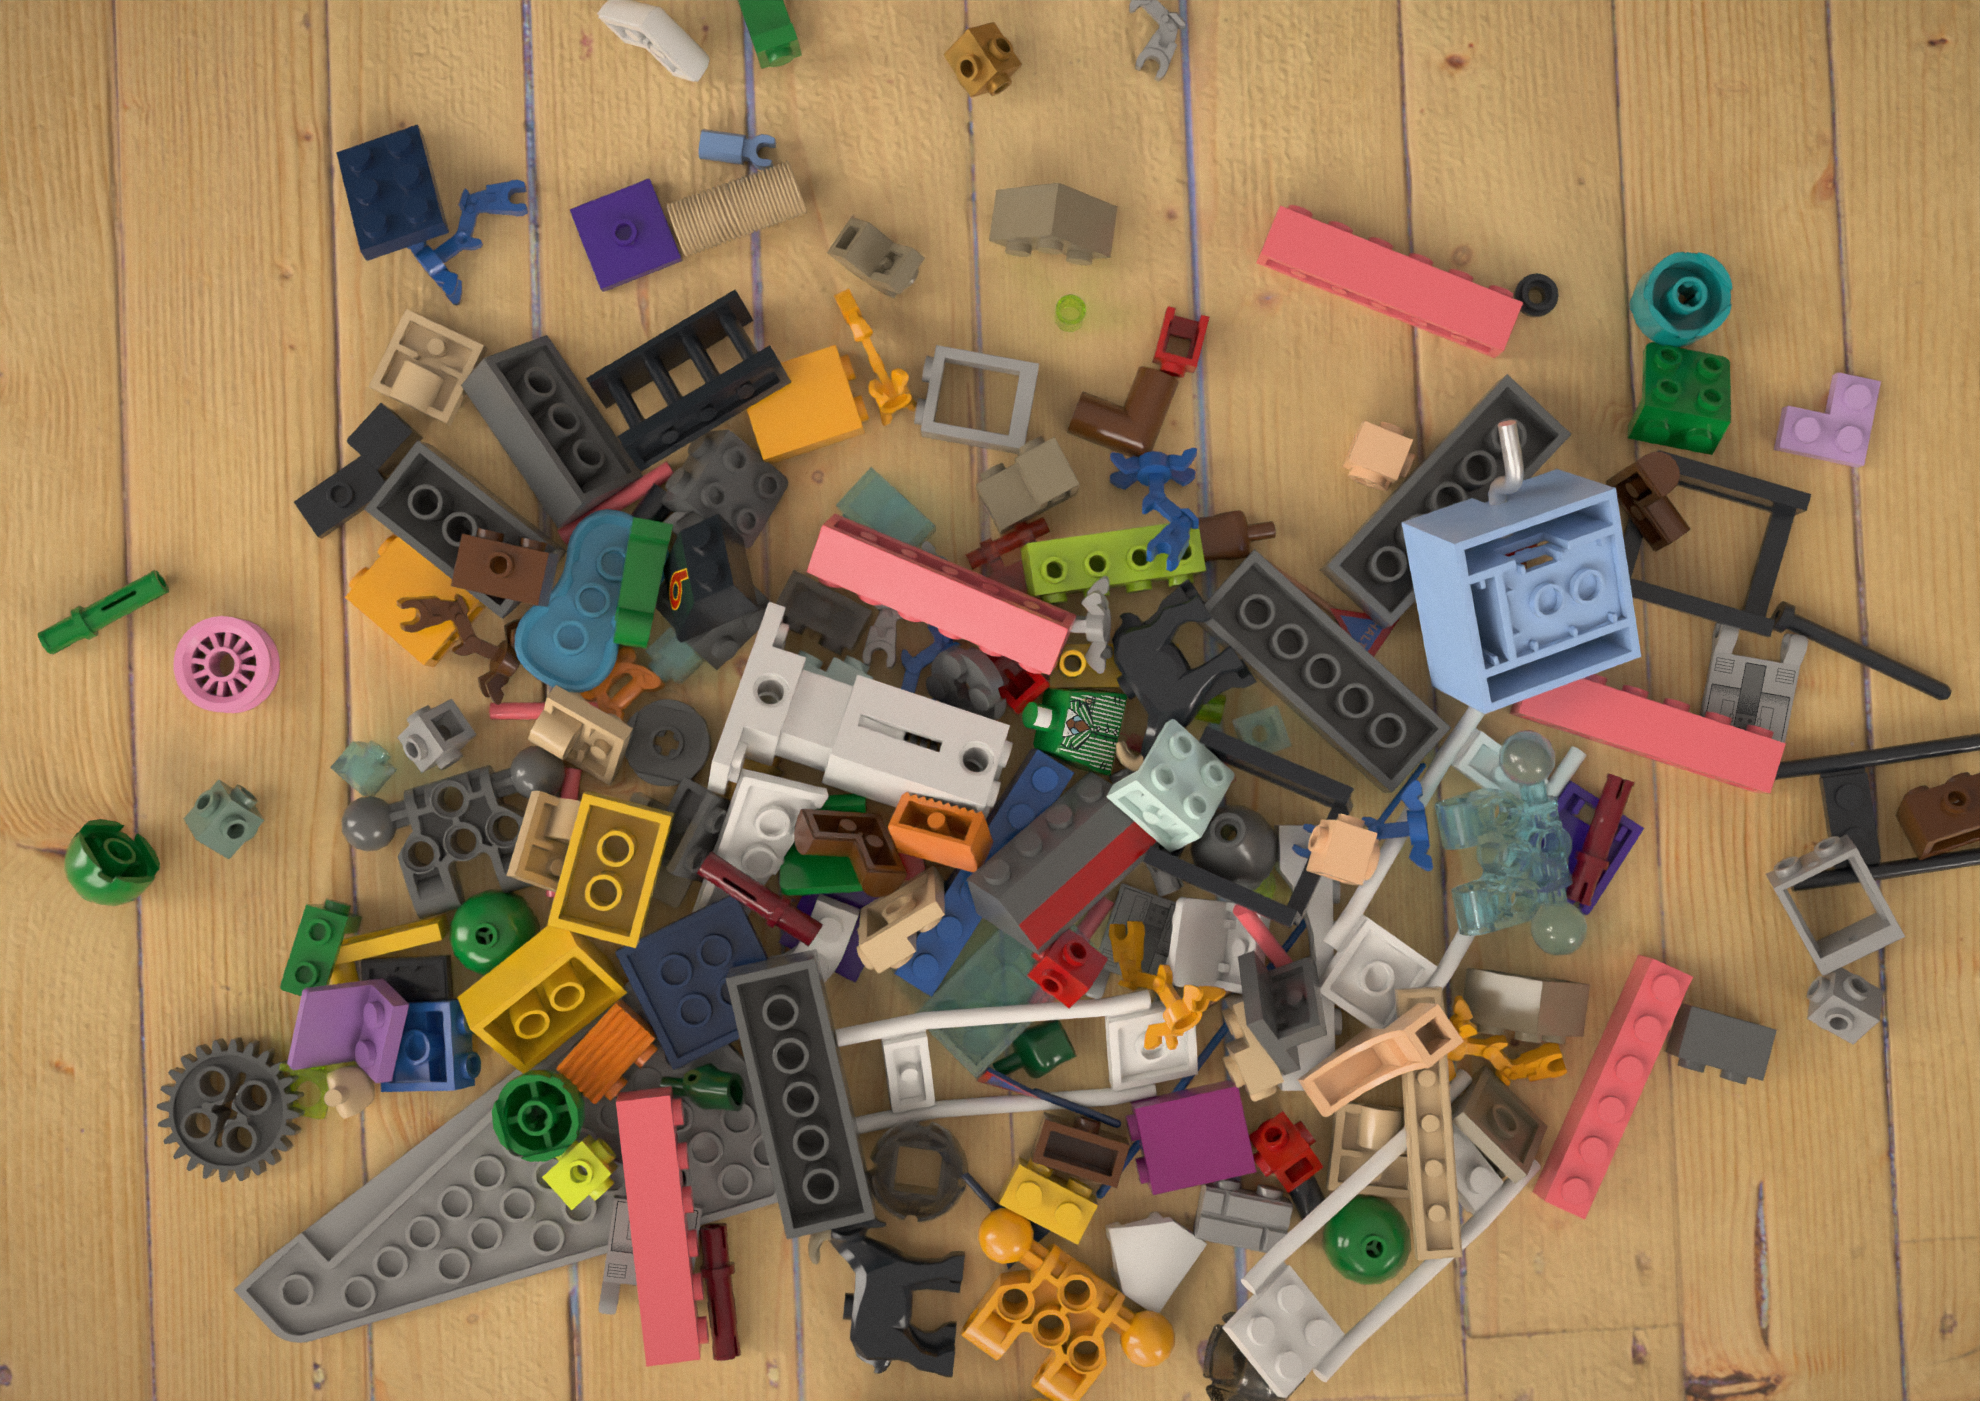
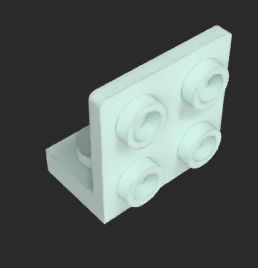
M1171 719L1165 723L1139 770L1114 783L1106 797L1171 853L1202 837L1235 775L1230 768L1204 745L1200 744L1176 720Z

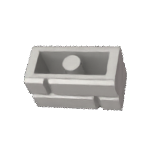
M1233 1178L1202 1184L1193 1226V1233L1196 1239L1267 1253L1287 1234L1293 1204L1289 1198L1283 1197L1284 1190L1261 1184L1257 1186V1191L1240 1188L1241 1182Z

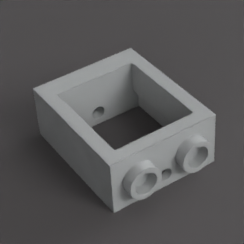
M936 345L934 357L926 356L922 382L929 383L926 399H918L914 424L921 425V435L925 438L1020 454L1019 448L1026 442L1039 363ZM945 363L1019 376L1009 435L935 422Z
M1847 834L1840 838L1838 836L1826 838L1814 847V851L1799 858L1795 856L1786 858L1777 863L1773 871L1766 874L1822 976L1905 937L1857 847ZM1848 859L1876 913L1815 941L1787 888Z

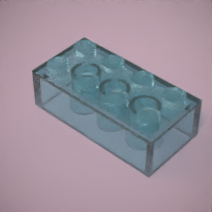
M1075 924L1069 928L1102 953ZM997 928L937 988L933 996H929L915 1010L914 1014L929 1011L1053 1002L1056 998L1043 991L1036 982L1027 976L1036 962V959L1031 956L1033 951ZM1032 1022L927 1030L977 1078Z

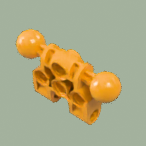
M1007 1208L993 1210L982 1220L978 1229V1241L982 1251L989 1259L1001 1264L1019 1261L1030 1270L1000 1273L961 1329L960 1335L993 1359L998 1360L1020 1333H1031L1039 1345L1052 1349L1038 1368L1031 1382L1033 1388L1051 1401H1079L1107 1365L1103 1335L1107 1327H1110L1120 1335V1345L1123 1353L1132 1363L1143 1367L1158 1366L1170 1357L1175 1346V1332L1172 1324L1162 1314L1151 1310L1136 1313L1123 1305L1125 1295L1095 1274L1087 1264L1077 1261L1054 1243L1045 1248L1033 1239V1228L1027 1218ZM1072 1280H1082L1088 1285V1288L1084 1293L1078 1295L1069 1293L1065 1286ZM1019 1289L1027 1297L1023 1302L1011 1303L1004 1298V1294L1008 1290ZM1046 1315H1055L1062 1320V1323L1057 1328L1047 1329L1039 1321ZM1082 1341H1091L1098 1346L1091 1354H1081L1075 1349V1346Z

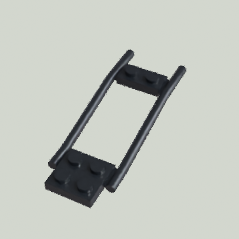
M1980 733L1780 762L1775 780L1820 774L1819 783L1828 838L1833 836L1840 838L1847 834L1857 847L1875 881L1980 865V847L1940 853L1922 860L1914 857L1880 863L1879 859H1881L1869 780L1868 774L1865 771L1867 767L1980 751ZM1847 859L1834 865V869L1824 870L1791 886L1793 892L1856 884L1860 883Z

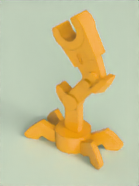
M848 288L833 295L846 324L849 325L853 332L855 342H862L868 355V361L880 382L876 378L871 380L868 389L870 395L875 398L879 406L882 425L890 424L893 419L892 414L901 408L907 407L909 411L915 412L917 402L913 399L907 386L909 380L907 372L896 368L891 371L890 380L885 371V365L871 342L870 337L873 331L865 319H863L850 289Z
M1127 921V936L1125 924H1110L1109 938L1111 940L1114 963H1119L1124 979L1120 980L1118 985L1131 991L1141 987L1151 989L1158 994L1166 1007L1163 1013L1165 1022L1148 1025L1144 1048L1147 1050L1157 1048L1162 1044V1036H1165L1167 1048L1175 1050L1178 1045L1177 1037L1183 1036L1184 1032L1193 1028L1201 1020L1202 1012L1207 1009L1209 1002H1217L1226 993L1225 989L1216 986L1198 987L1195 985H1184V998H1180L1172 985L1173 974L1169 965L1160 964L1157 975L1144 972L1141 969L1145 936L1143 922Z
M1458 995L1455 997L1452 1006L1455 1014L1449 1020L1464 1042L1447 1054L1449 1082L1456 1077L1453 1061H1461L1465 1054L1482 1056L1489 1059L1496 1068L1495 1075L1507 1086L1511 1083L1510 1079L1528 1078L1529 1082L1546 1078H1557L1567 1073L1558 1043L1548 1042L1536 1049L1521 1054L1519 1058L1510 1059L1502 1051L1503 1048L1508 1046L1505 1035H1495L1484 1040L1470 1038V1036L1478 1034L1475 1025L1470 1022L1473 1018L1472 1012L1462 996Z

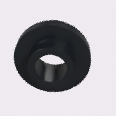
M1538 273L1524 277L1517 284L1514 292V299L1523 302L1520 311L1529 317L1535 318L1545 316L1551 312L1556 306L1559 296L1554 281L1548 276ZM1535 289L1541 293V303H1533L1529 299L1528 293L1530 290Z

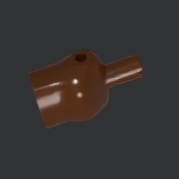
M1241 510L1224 512L1214 516L1198 517L1205 562L1246 558L1250 554V544L1252 541L1273 539L1276 536L1273 521L1248 524L1246 516Z

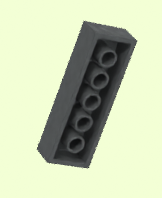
M1508 374L1495 383L1320 569L1327 578L1382 629L1392 626L1416 600L1402 522L1471 498L1484 503L1489 501L1488 492L1491 483L1498 476H1505V466L1498 431L1499 423L1508 420H1515L1517 423L1524 465L1523 480L1531 478L1571 436V433Z
M1255 549L1205 602L1204 605L1213 619L1208 622L1196 623L1223 648L1226 649L1231 645L1239 659L1244 661L1256 678L1383 793H1392L1451 729L1446 722Z
M817 949L729 968L726 982L786 1238H796L874 1220L875 1200L842 1057L837 1045L835 1027Z

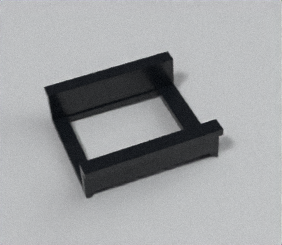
M1657 450L1656 452L1666 453L1676 461L1680 471V479L1677 486L1769 512L1770 516L1743 610L1631 578L1643 536L1629 518L1623 539L1632 598L1764 637H1771L1775 620L1766 618V613L1794 516L1807 511L1811 494Z
M1206 726L1199 743L1204 745L1223 763L1331 808L1326 820H1337L1338 814L1350 815L1353 808L1351 795L1354 791L1353 787ZM1162 845L1159 846V849L1150 846L1143 860L1144 864L1288 928H1291L1293 924L1299 926L1321 878L1320 875L1306 871L1309 862L1308 858L1286 906L1180 859L1185 846L1171 853Z

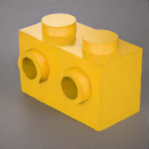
M1018 1156L999 1193V1204L1078 1245L1098 1206L1096 1196L1091 1194L1093 1188L1073 1177L1066 1181L1052 1174L1053 1168L1034 1163L1031 1158L1027 1161Z

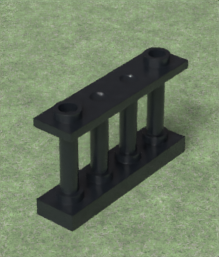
M736 289L586 378L588 384L605 408L616 403L630 429L617 437L640 472L791 383L771 346L769 345L758 352L743 327L754 320ZM728 336L743 361L720 374L706 349ZM691 358L705 384L683 397L668 371ZM654 381L667 407L645 419L631 394Z

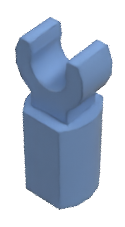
M702 129L698 149L699 159L740 165L747 161L751 162L755 168L765 171L766 168H773V162L769 159L759 158L758 151L763 147L776 148V140L772 136L764 134L750 140L746 138V135Z

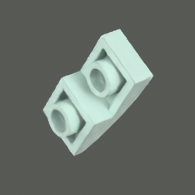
M801 650L798 654L806 657L803 670L854 686L857 675L874 680L872 676L867 674L870 667L847 655L844 662L834 657L825 672L820 669L823 664L821 660Z

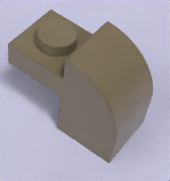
M852 217L827 252L851 273L892 298H895L897 294H901L904 289L913 284L919 273L918 268L925 259L914 248L891 241L870 222Z

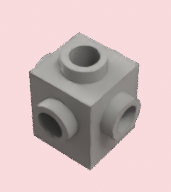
M450 699L432 709L427 705L414 712L406 719L410 725L397 738L403 745L406 756L414 761L420 772L423 773L438 765L440 770H444L463 757L460 750L476 736V733L455 702Z
M1841 967L1824 977L1818 976L1811 983L1807 991V999L1810 1000L1807 1019L1854 1045L1880 1021L1883 990L1870 984L1861 976L1855 975Z

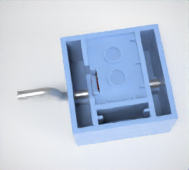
M1515 420L1503 421L1498 424L1505 476H1498L1491 483L1488 492V502L1484 503L1471 498L1402 522L1431 684L1434 688L1483 714L1641 657L1616 488L1559 469L1523 480L1524 465ZM1542 541H1547V542H1549V543H1546V544H1544V545L1538 546V543H1539V542H1542ZM1543 555L1553 557V560L1530 568L1527 566V561Z

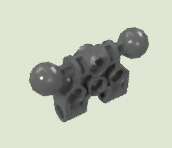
M529 746L516 755L512 761L511 768L494 772L493 768L487 765L405 790L404 800L391 804L374 796L360 797L351 802L345 809L341 820L342 833L346 840L356 849L366 852L378 851L391 842L397 829L411 825L413 832L408 836L401 849L398 860L411 901L420 919L458 909L465 902L456 863L457 861H469L483 853H487L490 856L497 879L504 893L528 888L534 885L507 876L525 812L511 804L505 803L503 797L519 793L524 798L529 799L531 791H542L553 796L556 795L564 783L566 776L565 765L562 759L539 746ZM450 786L459 789L463 795L464 801L459 810L450 809L444 802L445 791ZM503 816H510L518 823L519 831L514 839L505 838L499 831L498 824ZM463 828L472 831L476 837L477 843L473 851H464L457 843V834ZM419 841L427 842L434 850V858L430 864L421 863L415 856V848Z

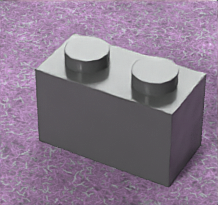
M1681 1003L1673 1022L1666 1053L1679 1057L1678 1066L1704 1073L1705 1066L1708 1065L1721 1069V1078L1746 1085L1748 1077L1761 1081L1764 1080L1777 1030Z

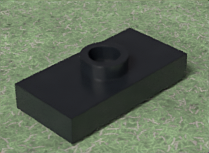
M360 456L295 500L294 503L317 537L323 539L362 512L386 482V479L380 471Z
M451 954L367 958L361 960L362 981L383 978L406 1002L449 1000L453 998Z

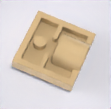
M406 309L369 387L451 426L466 395L461 385L483 360L488 348Z
M555 685L546 698L544 710L534 723L528 740L604 783L611 785L619 774L633 728L626 725L616 715L607 714L587 703L579 694L568 692Z
M531 791L507 876L556 893L581 801L558 798L542 791Z
M1349 1102L1334 1112L1326 1188L1328 1190L1335 1191L1405 1127L1404 1108ZM1407 1150L1369 1183L1360 1194L1411 1199Z

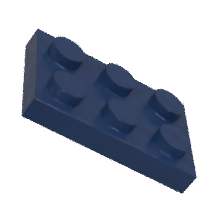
M418 124L336 152L359 249L366 261L449 233L427 145Z

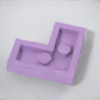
M1839 372L1832 375L1825 413L1792 406L1782 408L1774 450L1857 468L1864 466L1881 381Z

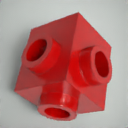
M1068 929L1040 955L1032 952L1031 956L1036 959V962L1027 976L1036 982L1043 991L1070 1008L1091 988L1108 958L1092 947L1083 937Z
M1284 1111L1274 1118L1264 1121L1256 1131L1249 1135L1250 1141L1258 1150L1253 1154L1255 1163L1266 1178L1274 1173L1288 1193L1324 1168L1310 1148L1316 1142L1314 1137L1301 1120L1293 1125Z

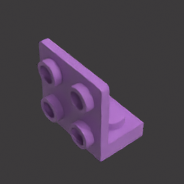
M383 978L305 988L301 995L287 1064L292 1070L355 1061L375 1083L392 1081L409 1004Z

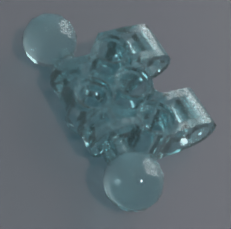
M1532 730L1519 731L1506 738L1499 750V765L1503 774L1519 785L1521 799L1509 791L1482 788L1435 803L1443 849L1455 850L1477 845V860L1483 868L1482 876L1479 879L1459 885L1451 890L1459 934L1464 936L1482 935L1531 921V934L1536 945L1546 953L1554 956L1569 955L1579 949L1587 936V922L1583 912L1572 903L1567 902L1565 887L1573 884L1572 874L1568 868V857L1572 850V839L1562 826L1557 809L1559 807L1557 796L1547 795L1545 779L1549 777L1555 766V751L1551 742L1541 734ZM1499 805V814L1495 818V809ZM1545 838L1544 847L1541 849L1542 839ZM1507 847V857L1503 861V853ZM1515 891V899L1514 902L1511 903V897L1513 892Z

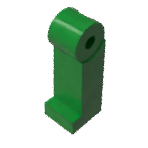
M633 517L629 529L614 619L616 623L613 643L646 649L673 524Z

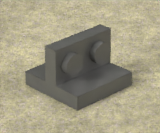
M1255 951L1238 956L1247 1027L1284 1075L1301 1070L1297 1046L1327 1035L1315 963L1308 956L1268 971Z

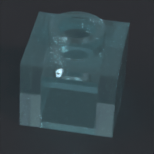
M672 627L667 629L646 650L653 659L648 666L665 683L672 678L675 683L682 684L706 661L686 641L680 643L676 638L675 629Z
M1277 705L1232 720L1237 737L1241 741L1270 753L1292 746ZM1255 726L1265 728L1267 737L1263 742H1257L1253 739L1252 730Z
M372 740L368 744L363 741H352L330 767L363 796H375L397 770L388 762L391 755Z

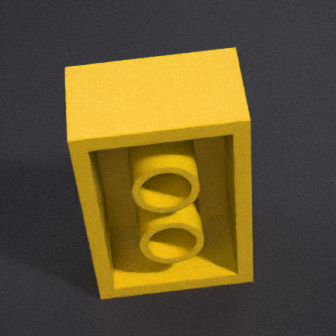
M589 790L584 792L547 925L636 948L642 936L675 813Z
M548 925L457 998L470 1030L523 1074L531 1070L624 996L627 990L613 962L583 934Z

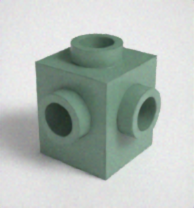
M218 780L210 790L203 792L198 797L191 811L184 817L186 824L197 841L227 859H230L246 841L252 839L257 833L259 826L264 822L263 817L255 806L258 800L250 791L241 785L232 788L221 780Z

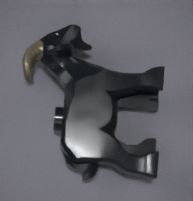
M876 1215L874 1220L811 1234L808 1253L813 1264L819 1263L820 1247L823 1241L828 1240L855 1272L854 1293L845 1292L843 1320H851L850 1340L857 1357L863 1362L873 1365L875 1368L874 1373L876 1374L886 1371L891 1361L900 1360L910 1363L918 1370L952 1378L957 1323L956 1321L946 1322L934 1331H924L912 1324L913 1291L929 1289L960 1293L965 1251H953L942 1258L909 1256L890 1244L866 1236L869 1228L886 1226V1222L878 1219Z

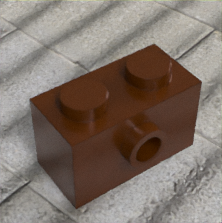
M478 528L476 536L462 534L451 583L452 587L548 607L559 558L557 554L546 552L548 543L521 538L519 546L503 543L505 534Z
M1969 772L1960 773L1948 779L1945 784L1929 788L1926 785L1919 786L1904 795L1895 816L1919 860L1980 841V773L1970 775Z
M1043 1112L1032 1148L1031 1159L1034 1163L1117 1188L1130 1144L1127 1137L1101 1130V1122L1076 1115L1075 1121Z

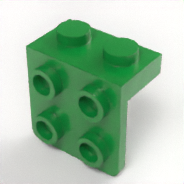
M1654 342L1648 343L1643 351L1642 399L1628 425V439L1713 455L1731 423L1730 361L1720 355L1669 345L1663 346Z
M856 794L828 795L829 797L821 809H816L867 813L866 797ZM795 841L784 856L785 862L780 867V890L783 895L863 891L849 857L803 855L796 849Z

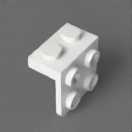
M1180 897L1177 900L1172 917L1173 928L1170 950L1166 965H1169L1172 970L1173 986H1216L1224 988L1225 991L1242 994L1238 956L1255 951L1264 964L1266 954L1234 915L1233 908L1236 904L1229 901ZM1257 914L1269 929L1270 919Z

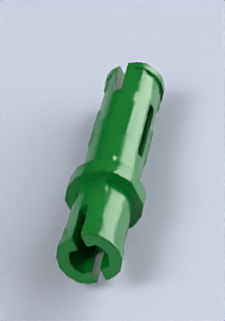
M153 570L85 608L78 606L72 609L69 617L38 632V638L44 649L49 654L54 655L84 638L90 640L98 636V631L105 626L169 593V587L162 575L157 570Z

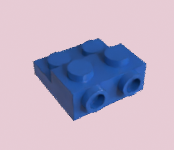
M458 998L407 1002L409 1007L392 1081L382 1082L381 1092L455 1091L475 1086V1078L481 1071V1059L476 1052H473L472 1034L474 1032L469 1028Z

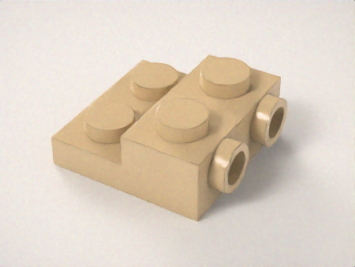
M934 865L903 883L894 893L885 897H879L861 908L860 925L857 928L859 946L856 949L867 969L875 968L879 974L889 967L895 969L906 964L916 952V932L923 933L929 931L945 915L944 879Z
M1230 994L1224 998L1228 1008L1221 1012L1231 1035H1234L1236 1040L1225 1044L1229 1055L1223 1057L1222 1060L1231 1081L1235 1083L1236 1087L1244 1086L1247 1095H1250L1252 1101H1258L1276 1093L1275 1085L1284 1082L1278 1066L1246 1025L1243 994Z

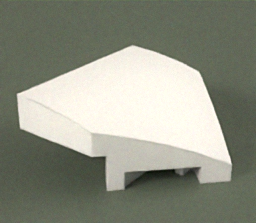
M1157 1211L1150 1213L1148 1218L1123 1225L1115 1222L1105 1225L1107 1239L1110 1241L1113 1262L1111 1275L1117 1281L1118 1289L1145 1309L1157 1313L1164 1307L1207 1245L1204 1240L1196 1239L1192 1231L1170 1217L1163 1218Z

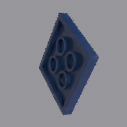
M730 895L641 937L636 948L624 945L615 951L673 1070L739 1039L726 982L729 968L769 960L743 904Z

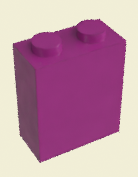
M1231 1079L1130 1102L1133 1114L1126 1115L1127 1128L1131 1142L1139 1140L1142 1157L1135 1158L1140 1184L1148 1183V1187L1153 1195L1256 1172L1239 1088L1236 1087Z

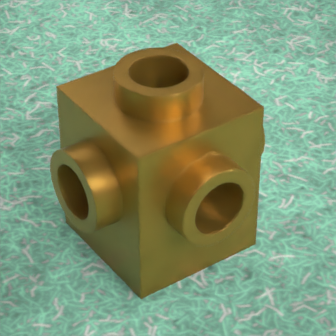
M995 22L968 28L943 54L957 75L960 85L966 89L971 98L986 93L995 96L1003 92L1012 84L1010 77L1022 66V63L1014 53L1012 44L1003 36Z

